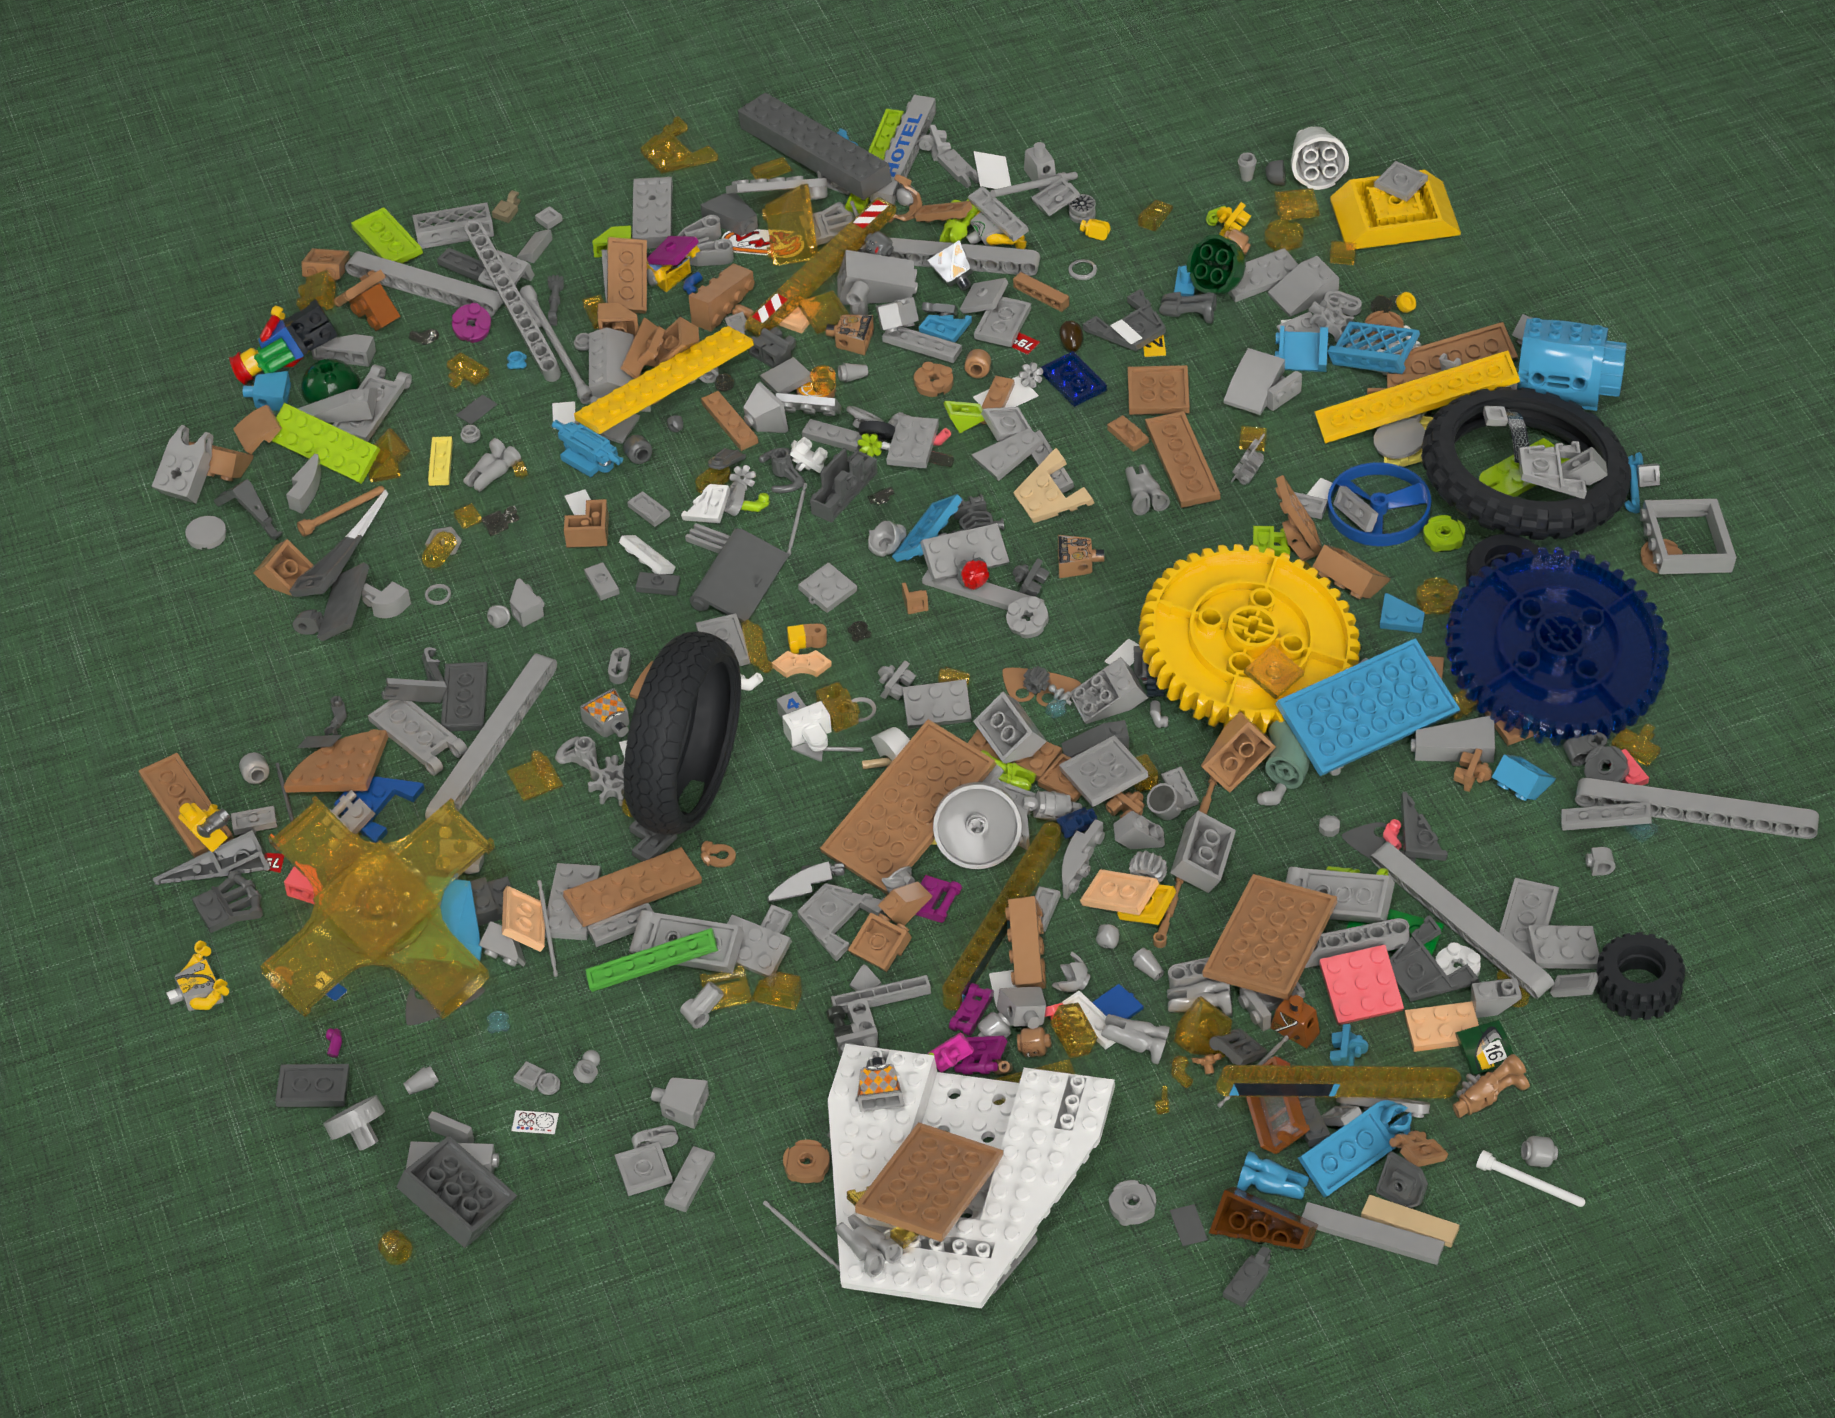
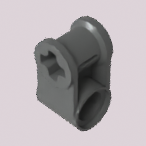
M1599 732L1574 737L1567 740L1563 748L1573 766H1581L1586 764L1585 759L1594 748L1607 745V737Z

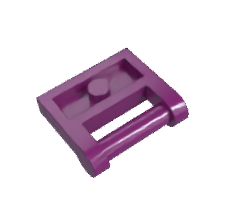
M925 875L921 885L933 897L915 915L942 923L947 917V911L955 896L962 890V886L955 881L947 882ZM947 892L939 909L934 910L942 893Z

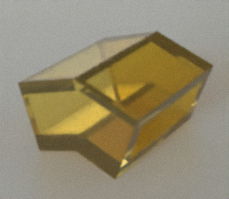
M1332 241L1330 263L1354 265L1357 243Z
M1241 426L1239 449L1250 450L1249 446L1254 439L1259 440L1265 434L1255 449L1256 451H1265L1267 428Z

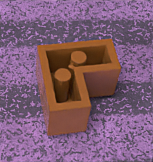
M380 283L349 301L352 312L358 317L366 315L368 324L375 331L400 317V314Z

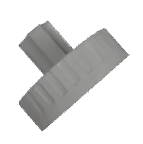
M374 1095L325 1121L323 1125L331 1140L351 1133L358 1149L361 1151L379 1141L369 1122L382 1115L385 1110L378 1096Z

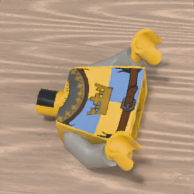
M696 245L678 265H652L647 261V280L649 285H657L663 291H669L691 273L690 258H694L696 253L700 252L698 246Z

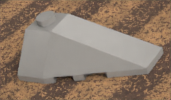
M373 388L348 390L298 409L326 423L370 420L374 416L378 390Z

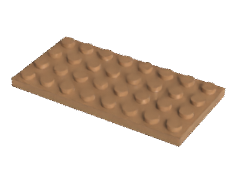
M928 719L820 847V850L837 863H843L845 868L888 895L889 893L882 882V878L891 876L900 868L912 867L935 840L933 819L936 808L943 797L960 785L983 782L997 764L994 759Z

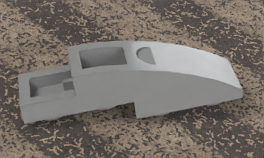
M1097 819L1094 820L1085 834L1076 831L1066 849L1062 865L1063 898L1068 899L1072 892L1075 893L1082 878L1088 876L1091 869L1089 859L1094 852V848L1097 844H1101L1104 839L1103 822Z

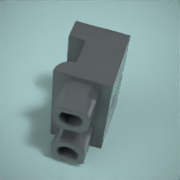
M777 327L770 331L763 328L759 337H751L754 346L749 348V354L759 361H763L769 367L774 368L792 358L791 350L796 347V340L790 335L783 339L782 332Z

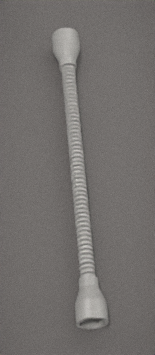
M531 285L522 287L519 292L521 297L525 298L539 318L543 329L575 383L578 398L582 404H590L589 399L594 395L590 391L589 386L580 378L537 301V293Z

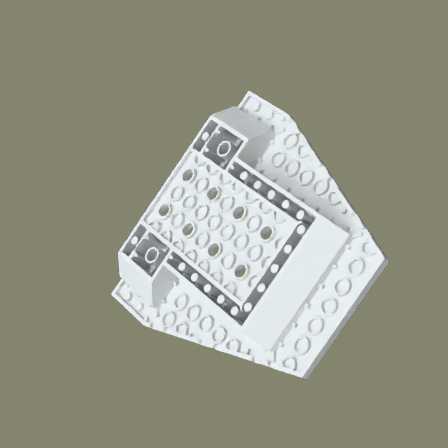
M845 1044L828 1097L837 1225L843 1222L853 1231L854 1229L850 1225L848 1217L854 1214L869 1226L881 1231L886 1236V1239L899 1242L903 1246V1254L895 1263H888L884 1259L885 1264L882 1272L876 1277H870L864 1271L865 1260L857 1258L851 1248L837 1234L842 1288L982 1309L997 1288L998 1281L1003 1274H1007L1011 1268V1263L1015 1258L1019 1257L1034 1236L1043 1218L1046 1219L1052 1205L1058 1202L1073 1181L1082 1163L1085 1164L1089 1158V1153L1100 1143L1115 1088V1080L1024 1068L1020 1083L937 1072L934 1055ZM881 1057L885 1060V1064L894 1065L902 1091L903 1107L860 1112L857 1099L860 1070L863 1067L871 1066L873 1058ZM951 1094H960V1097L957 1099L949 1098ZM1001 1099L1005 1101L1002 1105L994 1104L996 1100ZM918 1122L1004 1150L999 1164L963 1212V1214H972V1217L962 1218L960 1216L942 1242L855 1213L857 1202ZM986 1137L994 1138L989 1143L983 1142V1139Z

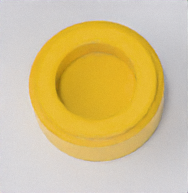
M1404 292L1397 297L1396 304L1400 311L1408 313L1415 309L1416 299L1411 293Z

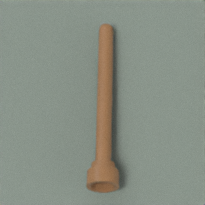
M378 486L312 520L303 519L297 522V528L300 534L306 537L312 534L316 526L381 495L385 488Z

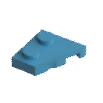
M928 315L919 326V332L955 343L971 324L972 316L965 315V319H953V315Z
M1385 593L1380 628L1422 633L1425 612Z

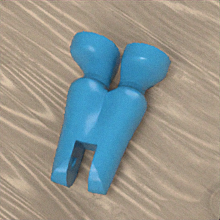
M1249 1151L1237 1188L1246 1191L1253 1184L1258 1191L1263 1193L1302 1199L1305 1193L1303 1187L1307 1186L1309 1177L1289 1170L1270 1159H1259L1254 1152Z

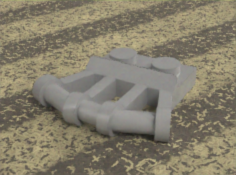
M837 202L821 212L799 217L808 247L824 243L829 245L836 234L855 235L858 225L853 223L855 221L853 213L846 210L845 205L841 202Z

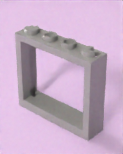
M1717 499L1644 501L1643 508L1640 509V521H1643L1644 535L1648 537V548L1653 553V564H1656L1659 574L1729 573L1733 571L1737 557ZM1706 516L1718 554L1668 555L1657 518Z

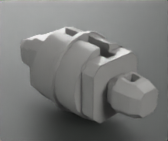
M1038 791L1035 797H1023L1021 802L1022 808L1033 811L1035 818L1048 821H1057L1056 819L1082 808L1080 803L1071 801L1070 795L1057 793L1056 791Z

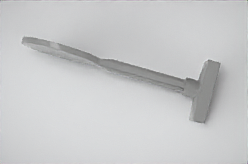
M1444 353L1439 358L1441 371L1461 365L1460 358H1456L1453 362L1448 360L1447 354ZM1426 412L1414 415L1409 419L1404 418L1385 424L1378 428L1374 435V447L1378 453L1387 458L1399 459L1418 452L1422 447L1425 429L1419 421Z

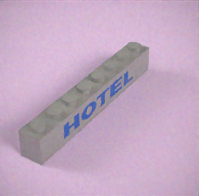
M914 95L911 102H908L906 113H903L901 118V124L896 128V135L894 138L892 137L890 148L885 152L884 161L889 163L892 182L868 197L870 198L871 205L876 200H879L888 205L886 209L893 210L897 201L896 192L903 186L895 181L894 178L896 175L907 178L920 150L918 140L922 135L927 134L929 125H931L936 114L935 98Z

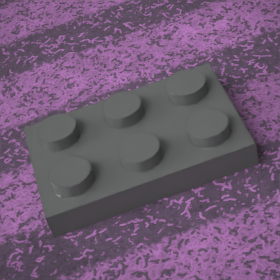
M349 1064L281 1065L275 1100L276 1106L344 1107L350 1074Z

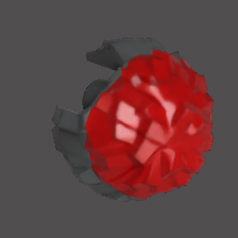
M980 557L972 561L963 560L957 567V580L963 587L976 590L988 580L987 564Z

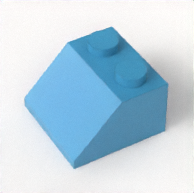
M1506 754L1502 757L1492 778L1498 781L1497 785L1506 790L1512 789L1515 791L1514 795L1524 801L1527 799L1536 800L1556 779L1526 759Z

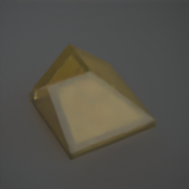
M388 428L374 444L381 450L369 470V480L371 482L401 477L399 463L411 451L392 429Z

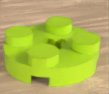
M1435 516L1424 526L1423 538L1434 552L1459 549L1462 547L1465 539V527L1458 519L1457 522L1452 520L1451 516Z

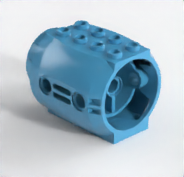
M1527 318L1518 372L1520 382L1517 383V390L1523 387L1535 389V392L1542 394L1549 392L1560 396V399L1566 402L1571 400L1581 405L1585 410L1597 411L1600 395L1620 397L1627 343L1607 341L1608 328L1600 325L1592 326L1569 321Z

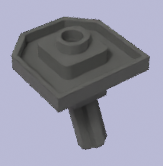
M1390 1152L1375 1192L1393 1203L1412 1208L1422 1203L1428 1182L1421 1168L1407 1161L1406 1158Z

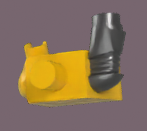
M195 803L183 804L179 809L181 814L178 818L211 852L216 850L228 838L220 828L228 824L227 822L231 816L223 808L218 810V806L215 804H210L208 811L205 809L201 810Z

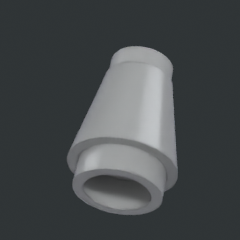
M1243 153L1238 159L1241 179L1246 182L1252 180L1257 163L1252 153Z
M843 363L838 366L839 380L845 383L868 376L867 365Z
M1142 948L1132 957L1134 966L1153 978L1154 981L1163 976L1164 970L1151 950Z
M428 1066L427 1068H421L403 1084L409 1095L435 1087L434 1084L439 1081L431 1066Z

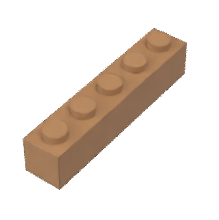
M1022 272L1013 278L1015 289L1061 312L1069 306V296Z

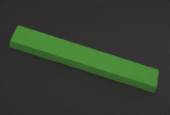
M710 928L585 969L589 989L594 992L716 952L718 947L714 930Z

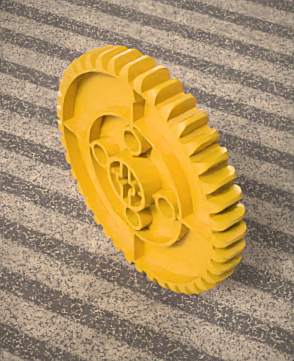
M1234 544L1233 551H1229L1225 545H1218L1216 553L1210 548L1202 549L1201 556L1197 553H1190L1186 561L1179 559L1174 563L1173 568H1167L1163 572L1162 578H1158L1154 582L1152 590L1147 593L1140 615L1138 632L1140 635L1139 646L1143 650L1142 658L1149 665L1148 672L1150 676L1158 677L1156 685L1159 689H1168L1167 698L1170 701L1180 699L1179 708L1182 711H1188L1192 708L1194 710L1193 718L1200 720L1206 716L1209 718L1208 725L1212 727L1217 726L1219 722L1224 723L1225 727L1241 711L1262 732L1266 733L1267 728L1276 720L1279 722L1285 721L1275 704L1279 699L1359 664L1358 655L1361 649L1360 642H1358L1359 630L1354 626L1356 622L1355 616L1348 613L1350 608L1348 602L1344 600L1339 601L1341 592L1336 588L1329 589L1331 581L1328 578H1316L1318 574L1317 569L1310 568L1305 570L1303 568L1305 562L1301 559H1297L1293 563L1289 561V554L1284 552L1279 557L1274 556L1275 551L1272 548H1266L1265 552L1262 553L1259 552L1257 545H1251L1249 551H1245L1241 544Z

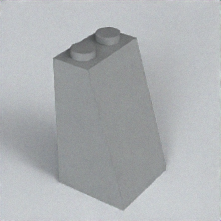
M846 250L837 276L838 304L850 305L846 300V295L856 281L865 282L869 286L868 304L888 303L912 297L913 294H916L918 283L915 282L917 269H914V261Z

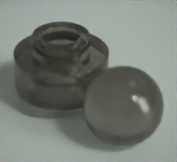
M1394 294L1389 298L1383 295L1376 296L1371 301L1372 311L1388 313L1391 309L1398 310L1396 299L1399 295Z

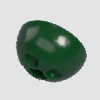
M332 358L322 359L312 364L305 372L301 382V393L304 400L312 404L348 390L358 389L360 382L356 372L347 363Z

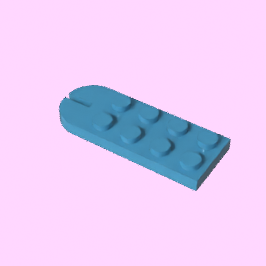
M1389 1100L1380 1101L1298 1157V1160L1323 1198L1395 1149L1396 1147H1391L1389 1143L1390 1139L1394 1138L1395 1135L1401 1133L1408 1135L1412 1121L1411 1112L1403 1115L1392 1124H1388L1391 1118L1408 1109L1406 1106Z

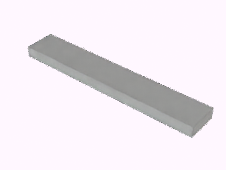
M927 570L922 578V584L1008 610V606L1020 598L1032 597L988 582L976 590H971L963 587L957 580V576L932 581L929 570Z
M1307 1202L1302 1215L1303 1218L1317 1223L1318 1231L1438 1265L1445 1241Z

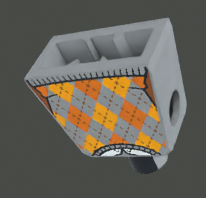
M614 688L580 706L582 721L602 737H608L614 733L618 737H623L628 733V711Z
M881 1057L873 1058L871 1066L863 1067L860 1070L857 1092L860 1112L904 1106L902 1091L894 1065L885 1064V1060Z

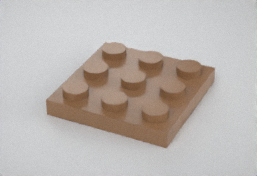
M1187 365L1128 367L1129 415L1172 414L1181 411L1190 413Z

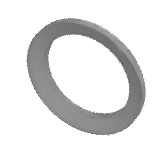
M1076 260L1069 266L1070 276L1077 280L1090 279L1097 272L1096 265L1090 260ZM1086 262L1092 265L1093 271L1087 275H1078L1073 272L1072 267L1077 263Z
M854 698L847 703L845 712L847 717L853 721H867L875 715L876 704L869 698ZM857 702H866L871 705L872 713L866 718H855L850 714L849 709Z

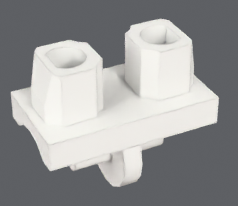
M805 437L798 442L794 440L791 444L790 455L793 457L792 461L797 463L795 469L801 471L803 468L807 470L812 468L821 473L827 458V451L821 447L815 452L811 451L812 443Z

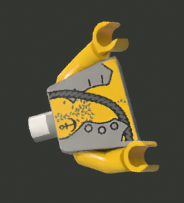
M201 940L196 942L194 950L197 954H193L188 964L180 973L175 975L177 988L166 992L171 1005L183 1000L189 1011L210 1010L214 1005L223 1003V996L229 994V988L226 987L228 983L223 979L216 980L207 960L202 958L211 954V948L206 946V942Z

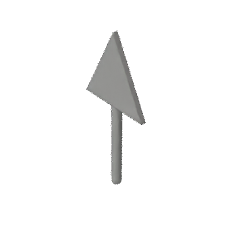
M807 743L791 748V750L822 762L823 751L862 752L864 750L862 747H826L822 751H813Z

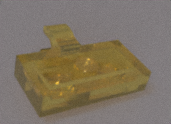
M461 352L447 361V368L453 371L448 375L453 380L449 383L453 388L459 387L464 378L476 385L489 375L488 368Z
M1649 723L1643 727L1640 735L1624 727L1612 740L1611 746H1615L1620 750L1626 748L1635 760L1647 767L1660 754V747L1650 742L1654 737L1652 731L1655 727Z

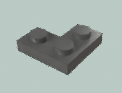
M636 820L629 826L630 832L642 839L632 849V856L642 862L661 855L677 839V834L663 835L651 832L641 826Z

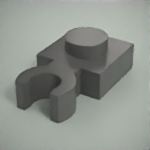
M923 302L922 304L923 312L940 314L939 316H957L958 308L955 305Z

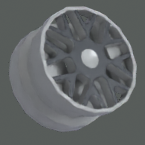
M1081 194V196L1069 203V217L1072 221L1081 224L1082 220H1086L1088 223L1089 219L1095 218L1096 203L1093 197Z

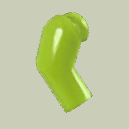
M1221 207L1208 211L1206 217L1208 225L1215 226L1218 223L1217 211Z
M760 493L759 499L756 501L743 500L741 510L761 511L769 505V495L767 493Z

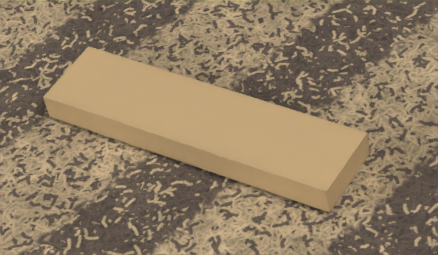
M1369 1195L1361 1213L1362 1218L1445 1241L1444 1246L1450 1248L1460 1227L1459 1224Z

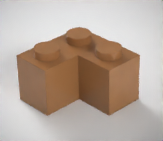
M607 499L586 500L585 515L565 516L564 535L566 547L607 546L609 524Z

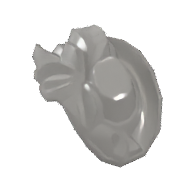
M910 866L900 868L891 876L882 878L888 893L893 889L915 882V879L911 876L912 868Z

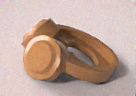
M705 841L702 844L701 858L705 865L727 867L735 862L736 854L732 847L725 844L713 845L711 841ZM720 851H726L729 854L725 859L710 856Z

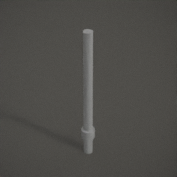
M1062 172L1053 177L991 190L990 195L994 198L1048 186L1062 177L1068 182L1077 179L1078 174L1076 172Z

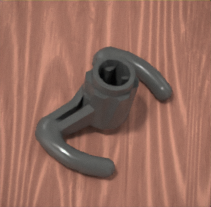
M789 448L773 449L759 457L760 463H764L771 458L774 475L787 477L793 482L789 485L772 486L771 491L773 493L792 492L804 485V478L793 467L792 456L790 455L791 450Z

